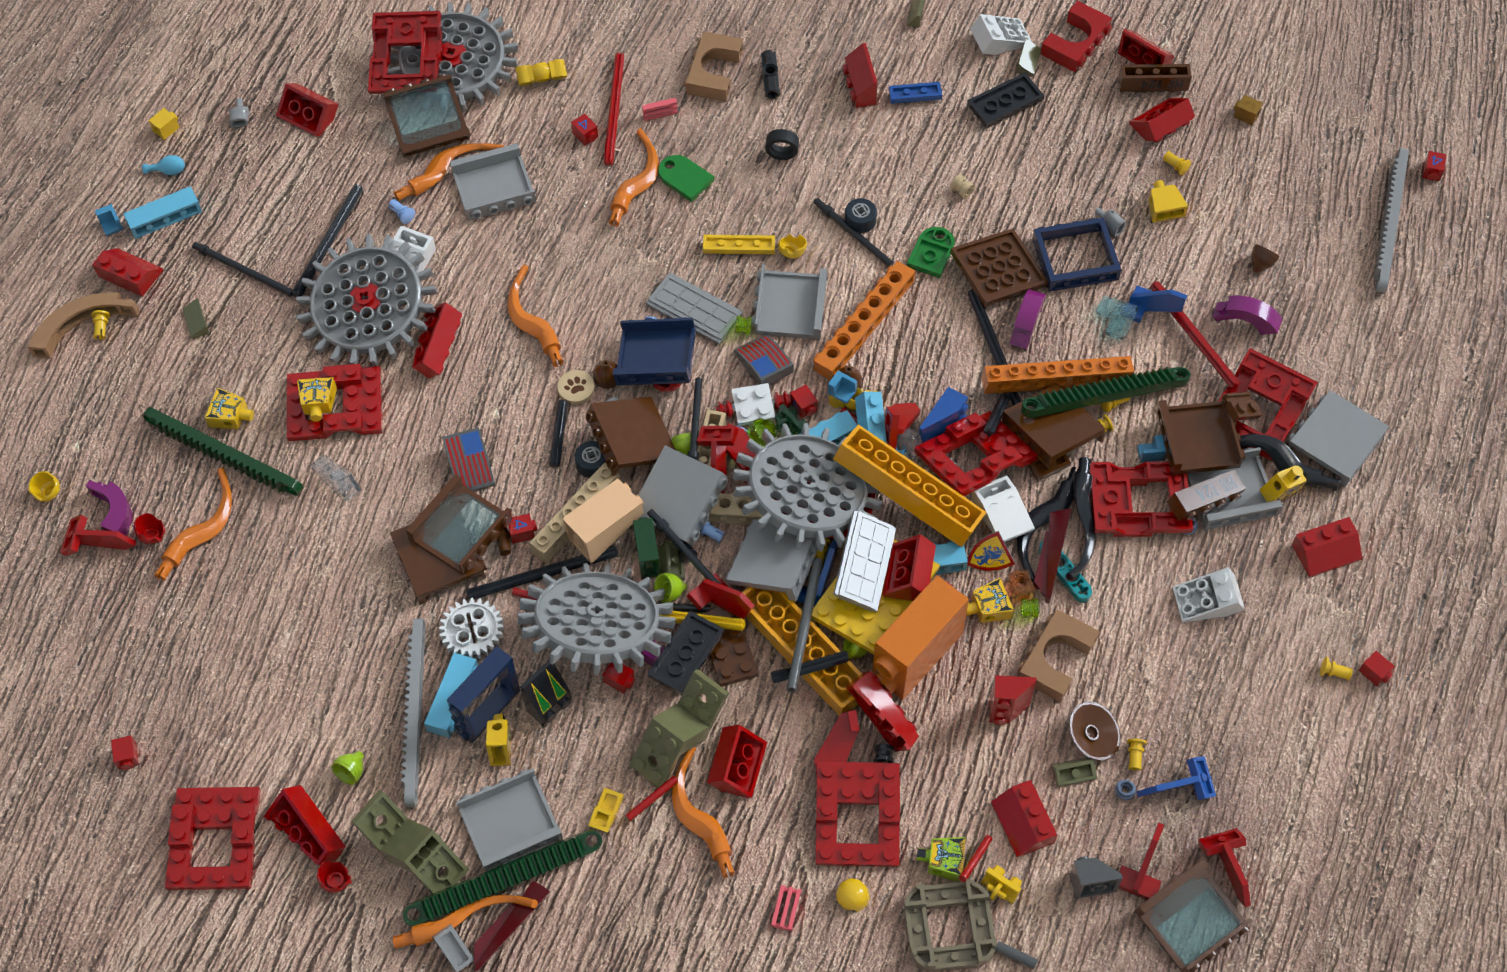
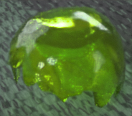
M759 417L751 422L749 426V438L764 446L767 443L762 438L763 430L768 429L775 438L777 435L775 433V425L770 419L763 420V418Z

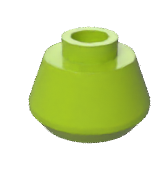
M847 639L844 640L843 651L848 653L849 659L861 658L867 653L865 649Z

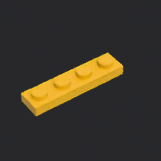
M703 235V253L775 254V235Z

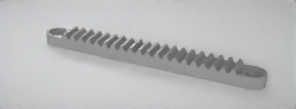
M1399 148L1397 157L1390 170L1387 200L1385 202L1386 206L1381 226L1378 256L1373 276L1377 280L1375 292L1385 294L1389 283L1409 149Z
M424 618L413 619L412 635L408 636L410 643H408L409 650L407 651L409 657L407 658L408 672L406 673L407 687L405 688L407 702H405L406 710H404L406 717H404L405 725L403 726L405 740H403L404 748H402L404 763H402L403 771H401L403 777L401 783L404 788L406 808H415L418 802L425 652Z

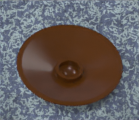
M1087 701L1076 706L1070 717V732L1078 749L1094 760L1103 761L1113 757L1119 749L1121 740L1120 729L1113 714L1106 707L1096 702Z

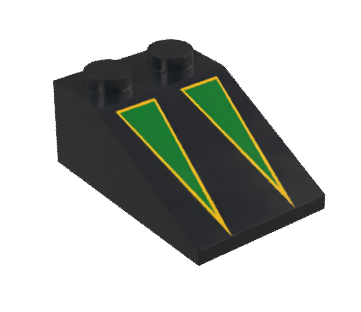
M550 660L520 686L526 711L542 726L554 720L556 714L561 709L567 708L572 700L571 691L555 664H550Z

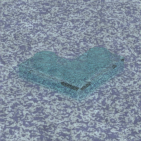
M1103 296L1096 312L1099 315L1111 318L1105 331L1106 335L1124 340L1138 311V307Z

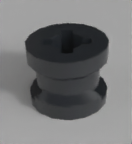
M890 744L875 745L874 752L876 753V758H874L873 762L894 763V758L892 757L895 751L894 746Z

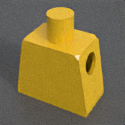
M1162 180L1154 182V188L1151 189L1148 199L1152 222L1185 217L1188 204L1176 185L1165 186Z

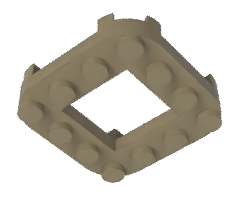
M967 879L966 882L923 886L922 883L916 885L907 894L904 903V914L910 954L917 968L926 971H943L978 967L991 961L996 949L997 938H995L987 889L985 890L980 884L974 882L973 879ZM967 905L973 943L933 948L926 909Z

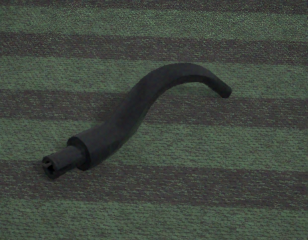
M1261 434L1240 436V446L1260 447L1271 457L1279 472L1293 466H1299L1303 470V475L1307 481L1304 484L1305 486L1315 489L1317 486H1322L1337 491L1338 486L1329 484V482L1339 485L1340 479L1322 475V470L1304 465L1281 440Z
M1088 457L1079 458L1078 473L1074 475L1073 480L1076 508L1085 531V548L1079 564L1066 574L1068 580H1072L1086 568L1092 558L1096 544L1094 519L1090 506L1093 476L1090 475L1091 459Z
M1076 467L1071 468L1067 480L1061 481L1053 498L1028 513L1035 530L1017 537L1018 556L1029 583H1033L1035 579L1028 560V546L1031 536L1037 528L1049 523L1050 512L1068 509L1074 500L1073 480L1074 475L1078 473V469L1075 471Z

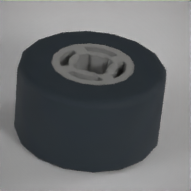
M864 198L850 201L845 208V221L859 233L869 232L874 228L877 219L875 204Z
M597 441L584 442L575 451L576 469L584 477L590 478L606 463Z

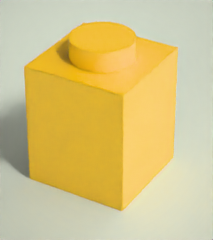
M165 108L148 120L152 131L163 140L180 128L176 114L172 111L169 112Z

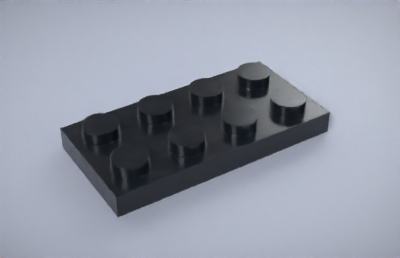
M1022 73L969 99L967 105L987 128L1044 100V94L1026 73Z
M689 611L671 638V642L667 644L648 672V677L682 696L693 672L701 669L724 634V629Z

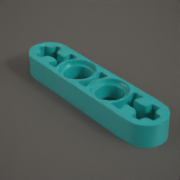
M1042 540V541L1040 542L1039 549H1038L1039 554H1041L1042 545H1043V541H1044V540ZM1062 551L1060 560L1065 565L1058 567L1056 576L1078 602H1088L1092 595L1091 586L1080 573L1076 576L1077 580L1074 582L1066 579V574L1075 566ZM1080 590L1082 592L1087 591L1086 596L1084 594L1080 595Z

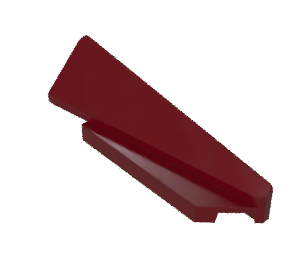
M1070 508L1050 512L1049 531H1046L1033 585L1042 593L1047 604L1050 603L1071 514Z
M533 880L522 897L537 900L538 907L549 896L550 891ZM512 903L474 943L475 972H478L530 917L536 908Z

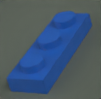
M940 82L893 85L888 87L890 104L942 100Z

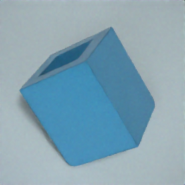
M112 204L95 210L106 236L123 230Z
M839 370L828 383V394L845 404L849 402L857 391V380Z
M1155 435L1152 443L1139 444L1137 446L1140 463L1163 461L1166 449L1162 435Z

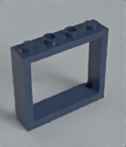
M1104 217L1034 229L1032 241L1042 272L1048 280L1047 288L1049 292L1119 280L1121 267ZM1099 231L1110 266L1054 275L1044 240Z
M498 646L491 651L447 699L448 710L452 715L451 719L454 721V727L457 730L456 734L463 741L468 740L473 743L487 728V721L493 720L495 714H500L520 692L513 658ZM498 677L500 684L469 717L467 709Z

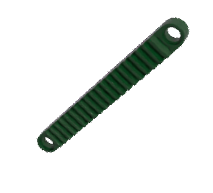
M1165 367L1163 370L1161 368L1157 371L1153 369L1150 373L1148 371H1145L1144 374L1139 372L1138 375L1133 373L1131 377L1129 375H1126L1124 378L1120 376L1117 380L1114 377L1111 381L1109 379H1106L1105 382L1100 380L1097 384L1095 381L1091 385L1089 383H1086L1085 386L1080 384L1078 388L1075 386L1071 389L1066 387L1064 391L1061 388L1058 392L1055 390L1051 393L1046 391L1044 395L1039 393L1035 397L1024 399L1021 412L1026 417L1033 418L1182 387L1188 384L1191 373L1183 367L1170 369ZM1027 406H1032L1035 409H1029Z
M148 407L142 414V417L148 423L157 427L160 433L164 432L167 437L171 435L173 440L177 438L179 443L183 441L185 446L189 444L191 449L196 448L197 452L202 451L203 455L208 454L209 458L214 457L215 461L220 460L222 464L226 463L229 468L233 466L235 471L239 469L241 474L245 472L246 476H252L253 480L258 478L259 483L264 482L265 486L270 485L272 489L277 488L279 493L285 491L291 495L299 496L304 489L298 480L154 408Z
M593 829L568 837L411 902L403 909V919L408 925L415 926L428 920H433L443 914H448L452 910H457L467 904H472L476 900L496 894L500 890H505L539 874H544L546 871H551L563 864H568L570 861H575L577 858H582L601 847L602 837ZM589 835L597 837V842L593 846L586 844V838ZM413 908L417 909L419 917L415 920H410L407 917L408 911Z

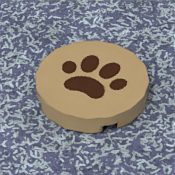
M573 370L563 374L557 385L561 399L566 400L572 405H579L589 401L595 391L593 378L590 374L580 370Z

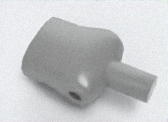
M237 98L236 107L229 110L230 126L235 128L248 125L250 111L247 106H243V99Z
M1100 208L1095 210V214L1100 218L1104 217L1107 229L1111 234L1117 237L1123 232L1126 221L1113 210H1108L1105 213Z

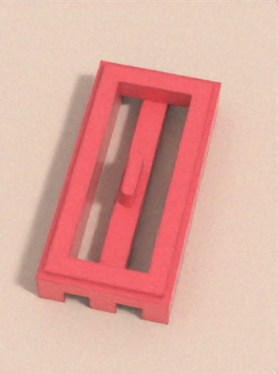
M676 98L642 105L644 121L677 114Z
M781 885L771 927L792 932L802 889L797 888L796 890L793 887L788 888L785 885ZM785 892L787 893V898L781 922L779 924L777 923V919L783 899V894ZM794 894L796 896L789 925H785L791 896Z

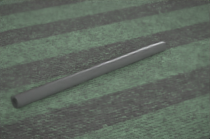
M814 558L786 687L789 693H795L797 690L823 563L820 558Z

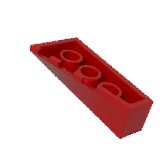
M446 302L436 306L435 313L424 312V317L426 318L424 323L428 329L423 331L422 335L418 338L420 346L415 351L412 368L429 379L442 373L445 359L449 356L450 346L455 340L454 335L461 324L462 313Z
M871 671L863 672L847 685L846 689L886 742L894 746V752L910 750L919 737L915 725L905 718L903 709L893 702L891 693L879 683V677Z
M301 785L282 789L263 816L268 821L272 820L279 831H284L289 835L288 839L292 843L299 844L301 851L317 865H321L326 861H336L346 848Z

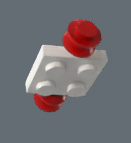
M766 383L731 389L734 404L727 400L726 404L722 405L718 401L715 409L716 411L726 413L730 419L733 412H735L738 426L775 420L773 406L775 405L778 411L781 406H785L788 409V405H791L790 394H786L785 391L783 395H778L775 392L773 398H771L769 384Z

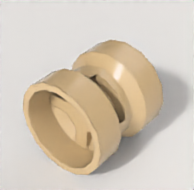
M959 174L952 181L950 188L955 192L958 191L959 196L966 199L973 193L975 185L972 182L966 181V177Z

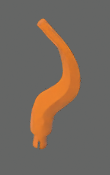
M639 128L636 133L647 149V165L642 173L624 181L616 191L610 207L612 214L608 222L611 226L614 225V222H616L615 227L620 225L622 215L627 213L631 200L648 189L658 175L659 161L656 150L642 128Z
M469 143L448 148L431 160L422 175L408 180V185L393 191V194L398 202L411 195L416 197L433 187L445 176L450 161L455 157L473 150L482 149L490 151L504 147V145Z
M523 264L510 288L508 296L509 315L512 322L519 329L538 339L543 352L549 355L553 367H558L556 359L561 366L564 363L559 352L561 345L553 328L544 319L525 312L521 307L519 286L529 269L527 265Z
M224 468L217 469L222 486V498L216 513L208 521L183 530L170 543L161 556L163 562L154 573L156 578H161L162 581H165L173 567L180 565L190 549L215 537L227 523L232 506V495Z
M693 747L686 751L676 771L675 777L679 782L672 787L673 807L680 822L706 842L712 860L718 862L722 877L728 878L726 868L729 871L730 877L735 874L729 858L732 855V851L725 832L713 816L695 808L689 802L686 795L685 772L696 751V747Z
M515 895L484 897L481 900L474 901L472 904H467L464 907L453 910L440 920L412 926V931L393 936V945L395 949H399L410 944H416L418 947L434 941L432 936L449 924L456 928L472 913L487 906L515 903L536 908L538 902L534 899Z

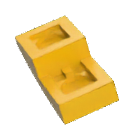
M604 788L588 826L608 833L621 806L624 794Z

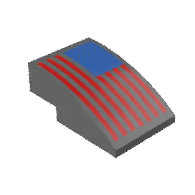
M766 334L734 349V353L751 378H755L759 385L774 383L794 373L792 361L780 346Z
M479 427L442 437L452 475L457 474L460 476L464 486L473 492L496 486Z

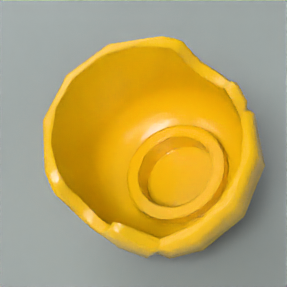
M789 234L781 238L778 243L781 255L790 259L801 257L807 247V240L802 235L793 237Z
M38 472L29 481L28 491L38 501L49 502L58 495L60 482L50 472Z
M846 879L839 884L836 890L837 902L845 910L859 912L868 905L870 900L868 888L858 879Z

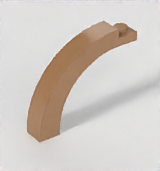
M114 292L91 294L75 299L55 310L40 324L33 334L28 348L33 357L51 359L54 349L64 335L78 324L93 318L91 316L93 311L103 310L109 312L110 315L138 317L140 310L136 301L122 299L120 293Z

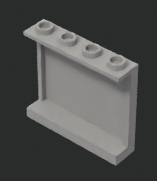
M518 143L450 161L452 174L468 221L537 202L535 190H533Z
M762 263V269L758 270L757 281H760V285H756L755 296H758V301L754 300L753 311H756V316H752L751 324L752 327H755V334L821 340L827 269L820 268V274L765 270V263Z
M1330 390L1326 396L1322 395L1317 402V408L1313 407L1307 415L1308 419L1306 421L1302 420L1297 428L1299 431L1296 434L1292 433L1287 442L1290 449L1292 447L1340 476L1339 484L1346 487L1383 439L1389 426Z
M665 445L638 495L644 503V514L640 518H650L647 512L653 509L662 519H665L670 524L669 527L681 540L693 546L694 542L699 539L700 531L703 525L707 523L712 508L716 506L718 496L725 489L728 477L723 472Z
M1260 447L1244 449L1245 460L1242 461L1240 468L1187 473L1188 484L1191 487L1235 470L1246 488L1239 500L1233 503L1228 501L1220 508L1215 506L1205 514L1199 513L1205 530L1278 516L1283 507L1281 500L1267 502L1259 491L1268 482L1259 458Z
M753 519L751 525L747 528L744 541L740 544L738 555L733 560V566L730 572L727 573L726 582L732 589H735L738 585L786 592L789 600L797 601L818 550L816 539L804 537L802 547L796 549V535L785 532L782 539L776 542L774 540L778 528L769 522L765 527L757 530L758 519Z
M534 769L523 770L517 776L504 778L496 785L491 787L485 786L479 792L472 795H464L460 800L456 801L485 872L563 840L562 832L554 819Z

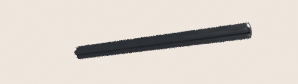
M355 184L293 288L292 295L294 297L302 296L307 287L302 283V278H313L317 270L312 263L314 261L321 263L328 248L331 247L363 192L361 185Z
M973 289L969 290V300L996 365H1008L984 305ZM1008 392L1013 406L1023 401L1020 392Z
M613 545L606 549L593 563H590L583 555L469 588L467 589V595L469 600L471 598L477 599L543 579L544 574L549 576L560 574L564 566L570 571L583 567V563L590 565L617 557L618 551L616 546Z

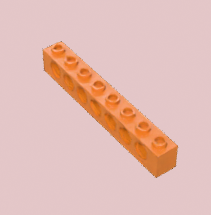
M899 261L893 266L891 265L887 269L886 275L877 281L876 287L867 293L865 300L857 305L855 312L846 318L842 328L839 327L836 330L832 340H828L825 343L822 352H818L813 359L814 371L831 380L836 372L848 363L914 283L916 271Z
M1131 356L994 365L984 367L981 381L984 394L1045 390L1055 384H1058L1061 388H1072L1073 386L1078 387L1080 384L1085 386L1086 383L1091 385L1094 381L1096 384L1100 380L1105 382L1106 379H1109L1111 381L1114 377L1116 380L1120 376L1122 378L1126 375L1131 377L1134 373Z

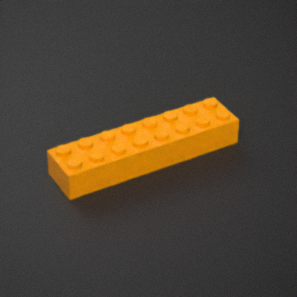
M859 424L841 443L833 458L840 465L961 548L986 514V511Z
M748 587L743 593L755 607L746 618L792 664L802 610L792 600L788 599L785 592ZM811 621L802 663L841 652ZM850 660L843 664L802 675L807 683L838 716L841 713L851 711L858 705L846 689V686L862 673Z

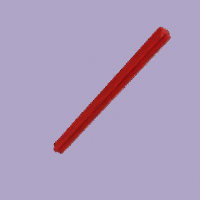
M616 53L614 60L604 151L605 165H612L614 160L624 66L623 53Z
M1154 281L1150 285L1152 291L1165 290L1159 281ZM1183 311L1170 312L1231 389L1237 388L1240 384L1239 380Z

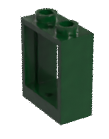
M642 517L633 520L641 580L646 577L656 578L660 574L653 518Z

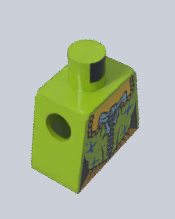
M966 838L931 839L930 849H917L916 861L929 862V874L961 882L959 876L963 871Z

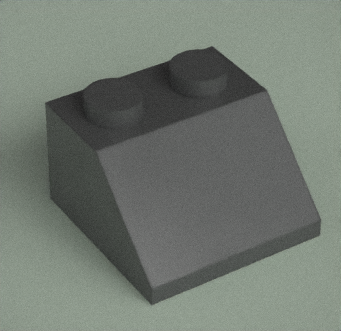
M1088 856L1078 858L1077 861H1074L1070 872L1075 899L1117 892L1123 879L1121 873L1096 857L1089 858Z

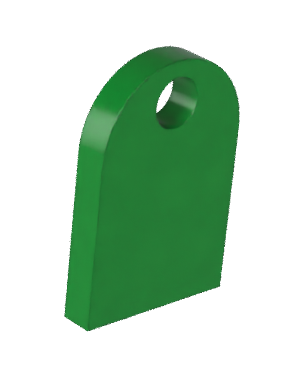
M681 155L666 157L659 165L661 181L690 202H693L714 182L712 174ZM667 165H673V166H674V167L671 168V169L666 168Z
M942 227L925 229L918 238L907 261V266L941 278L951 256L950 250L955 244L951 232ZM941 234L944 238L938 239L935 236Z

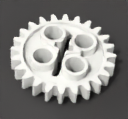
M471 598L470 603L463 599L462 605L455 602L456 608L449 607L450 614L444 612L445 619L440 620L442 626L439 627L443 646H448L449 653L454 650L453 653H461L464 656L469 655L471 658L477 655L480 659L481 653L488 656L487 650H493V644L500 645L498 638H503L501 631H504V625H502L504 622L503 618L500 617V611H496L495 605L490 607L489 601L482 604L481 598H479L477 603L474 602L473 598ZM467 614H470L474 632L477 639L476 644L473 643L469 624L466 617ZM477 616H483L481 619H475ZM458 621H464L460 625L456 624ZM482 633H488L484 637L479 636ZM468 638L466 642H460L461 639Z

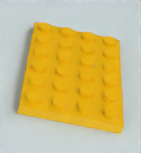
M934 561L931 580L940 567V564ZM836 577L813 608L811 619L874 655L875 642L913 601L884 597L882 589L878 611H869L833 595L837 581Z

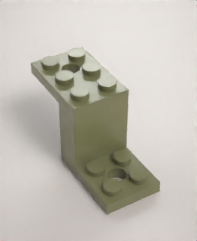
M698 669L694 671L679 702L651 719L629 765L659 788L669 779L680 755L706 740L729 692ZM701 693L706 696V703L701 700ZM652 756L656 757L658 764L653 763Z
M378 790L351 820L352 824L389 862L413 873L432 894L457 884L469 870L433 829L408 819L381 790ZM383 815L382 823L376 825L377 817ZM444 866L445 871L443 875L438 877L439 868Z

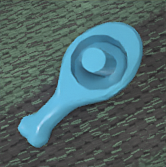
M176 155L165 156L157 164L142 165L144 174L160 171L170 176L181 173L185 168L184 160Z

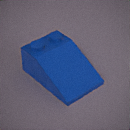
M948 387L919 427L917 446L945 433L946 426L967 417L965 414L969 408L967 405L968 397Z

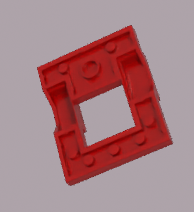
M441 11L373 13L372 34L374 43L373 55L369 63V94H384L389 89H402L404 85L411 83L416 85L424 79H437L442 50ZM391 46H421L420 74L388 75ZM438 87L430 88L416 93L437 92Z
M1249 348L1235 374L1240 384L1235 389H1231L1228 386L1223 394L1248 392L1250 390L1280 405L1281 408L1266 434L1239 421H1236L1235 429L1240 436L1261 434L1284 442L1318 382ZM1261 449L1259 455L1270 461H1273L1271 457Z
M361 364L323 367V371L287 374L286 438L288 442L324 439L335 432L352 431L361 435L382 433V382L380 366L361 367ZM333 377L337 389H343V413L323 414V419L320 421L307 420V415L304 414L301 406L297 380Z
M991 411L980 416L975 412L946 426L945 433L916 446L914 449V453L949 487L962 496H966L992 483L1002 470L1012 465L1022 468L1037 460V454L1002 421H1000L995 434H992L991 437H987V434H984V428L992 413ZM972 442L987 458L981 460L979 467L964 473L945 454Z
M1091 462L1090 475L1093 476L1091 498L1095 533H1113V537H1152L1153 533H1192V519L1187 520L1185 518L1178 521L1171 508L1170 512H1133L1130 487L1147 486L1148 482H1167L1168 497L1170 498L1175 492L1188 488L1187 473L1172 475L1169 462H1144L1135 467H1118L1111 462Z
M817 761L815 865L899 867L900 763ZM837 804L878 805V844L837 843Z
M260 787L177 788L175 805H172L168 846L170 848L165 881L166 890L251 889L255 853L254 826L255 817L259 811ZM232 829L230 866L190 867L195 830Z

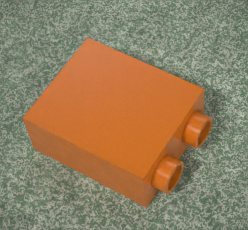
M938 575L875 642L872 672L879 677V683L884 689H887L891 695L894 693L902 700L963 634L969 599Z

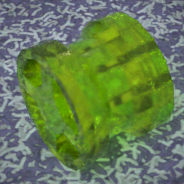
M737 315L735 333L745 332L747 335H750L752 317L743 318L741 315Z
M1021 598L1022 618L1027 616L1038 618V598H1033L1032 600Z

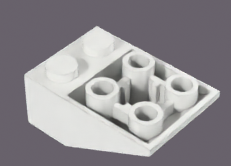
M980 14L970 28L983 54L998 55L1023 48L1026 39L1031 41L1022 21L1018 18Z
M401 226L393 238L390 250L397 252L404 241L408 242L411 248L404 257L409 261L420 252L425 260L414 269L417 273L423 271L436 251L434 239L431 236ZM399 273L396 278L401 277L403 273Z
M1008 476L997 479L973 492V503L986 511L983 520L992 533L1000 532L1004 542L1035 530L1020 495Z
M1229 567L1172 586L1182 622L1226 617L1245 610L1235 574Z

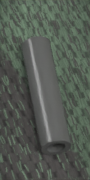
M1000 941L996 945V952L1027 967L1035 968L1038 959Z

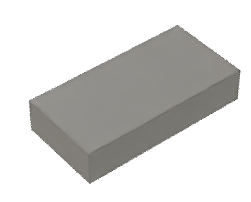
M451 924L432 936L456 972H459L474 961L473 956Z

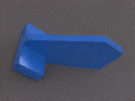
M1136 286L1123 317L1140 323L1145 312H1182L1187 295L1172 289L1151 291Z
M833 539L829 547L819 579L814 607L825 593L838 548L835 539ZM806 586L802 587L796 602L804 604L807 592Z
M1205 756L1186 760L1191 777L1136 791L1137 796L1142 797L1194 784L1198 800L1215 797L1216 793Z

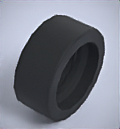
M776 129L768 133L765 151L769 156L777 160H789L797 155L799 138L794 132L787 129ZM774 143H786L790 146L781 147L775 145Z

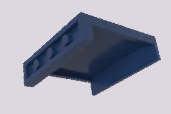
M693 318L620 321L622 336L617 368L613 369V377L617 386L690 383L696 335Z

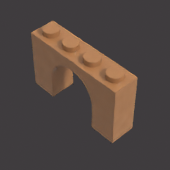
M703 31L702 37L698 38L697 51L694 50L693 63H690L688 68L689 75L684 79L686 94L726 102L731 89L730 77L708 73L703 69V66L715 59L739 63L743 52V39Z
M1057 609L1054 615L1050 614L1045 622L1047 627L1045 630L1041 629L1036 637L1038 642L1035 646L1031 645L1027 652L1028 659L1026 662H1021L1017 671L1020 672L1019 677H1036L1035 689L1061 702L1071 685L1072 678L1052 668L1046 662L1043 652L1053 644L1063 643L1089 655L1100 631Z

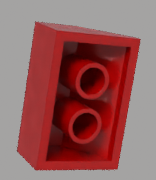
M1124 29L1122 31L1118 54L1136 65L1172 64L1174 55L1169 51L1164 50L1132 30Z
M862 43L845 57V65H842L843 74L847 76V88L851 89L850 99L851 102L854 101L856 108L876 105L878 82L867 45Z
M298 83L285 84L276 116L319 137L334 120L339 104Z
M1168 98L1130 120L1129 124L1145 141L1159 142L1166 134H1172L1177 131L1178 127L1188 125L1190 120L1195 118V114L1189 98Z
M119 248L102 251L92 264L98 277L142 297L163 271V268Z
M1350 517L1298 533L1292 543V547L1309 578L1363 559L1359 534Z
M921 534L893 543L882 595L888 598L914 601L931 581L936 545Z
M995 675L989 700V722H994L997 725L1011 723L1031 704L1037 678Z
M740 724L723 727L707 783L721 792L752 798L767 742Z
M1031 780L1012 786L991 801V805L1016 858L1055 843L1057 838L1056 830Z

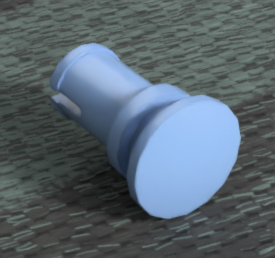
M392 199L389 202L388 208L397 214L403 224L413 220L415 216L413 208L403 206L396 199Z
M709 521L703 525L700 531L701 535H707L720 543L725 535L724 531L712 526Z

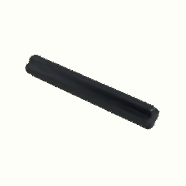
M1007 393L1000 394L984 428V434H987V437H991L996 432L1003 416V411L1006 410L1011 398Z
M559 400L557 402L549 459L550 467L557 468L560 466L568 407L566 400Z
M841 651L803 662L799 676L849 661L848 653ZM791 666L772 671L771 679L773 683L788 680Z

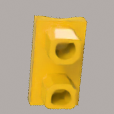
M999 865L992 869L989 867L981 884L992 892L990 899L994 901L998 896L1013 904L1022 889L1020 888L1022 881L1017 877H1012L1010 880L1005 878V871Z

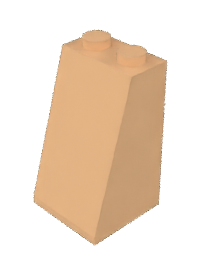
M616 479L562 518L567 538L590 563H593L633 524V520L639 519L644 514V503L638 495L635 496L627 483H622L619 479Z

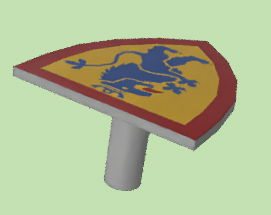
M999 531L989 534L975 544L967 559L968 566L985 571H997L1015 565Z

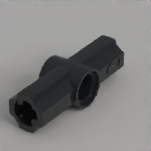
M765 50L761 53L765 97L776 99L780 96L776 52Z

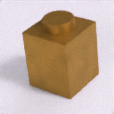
M1244 95L1241 101L1237 100L1233 108L1236 110L1234 118L1253 126L1261 112L1263 102Z

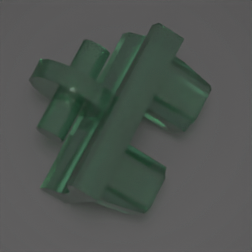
M782 404L775 415V421L777 422L775 429L777 432H781L782 425L787 424L791 435H799L804 423H807V421L796 418L798 413L794 406L787 408L785 404Z

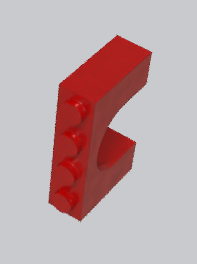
M1077 0L1068 11L1067 23L1084 31L1088 38L1081 42H1070L1050 33L1042 43L1040 55L1076 73L1079 67L1082 68L1087 57L1093 55L1095 47L1101 45L1104 36L1109 35L1111 32L1112 18Z

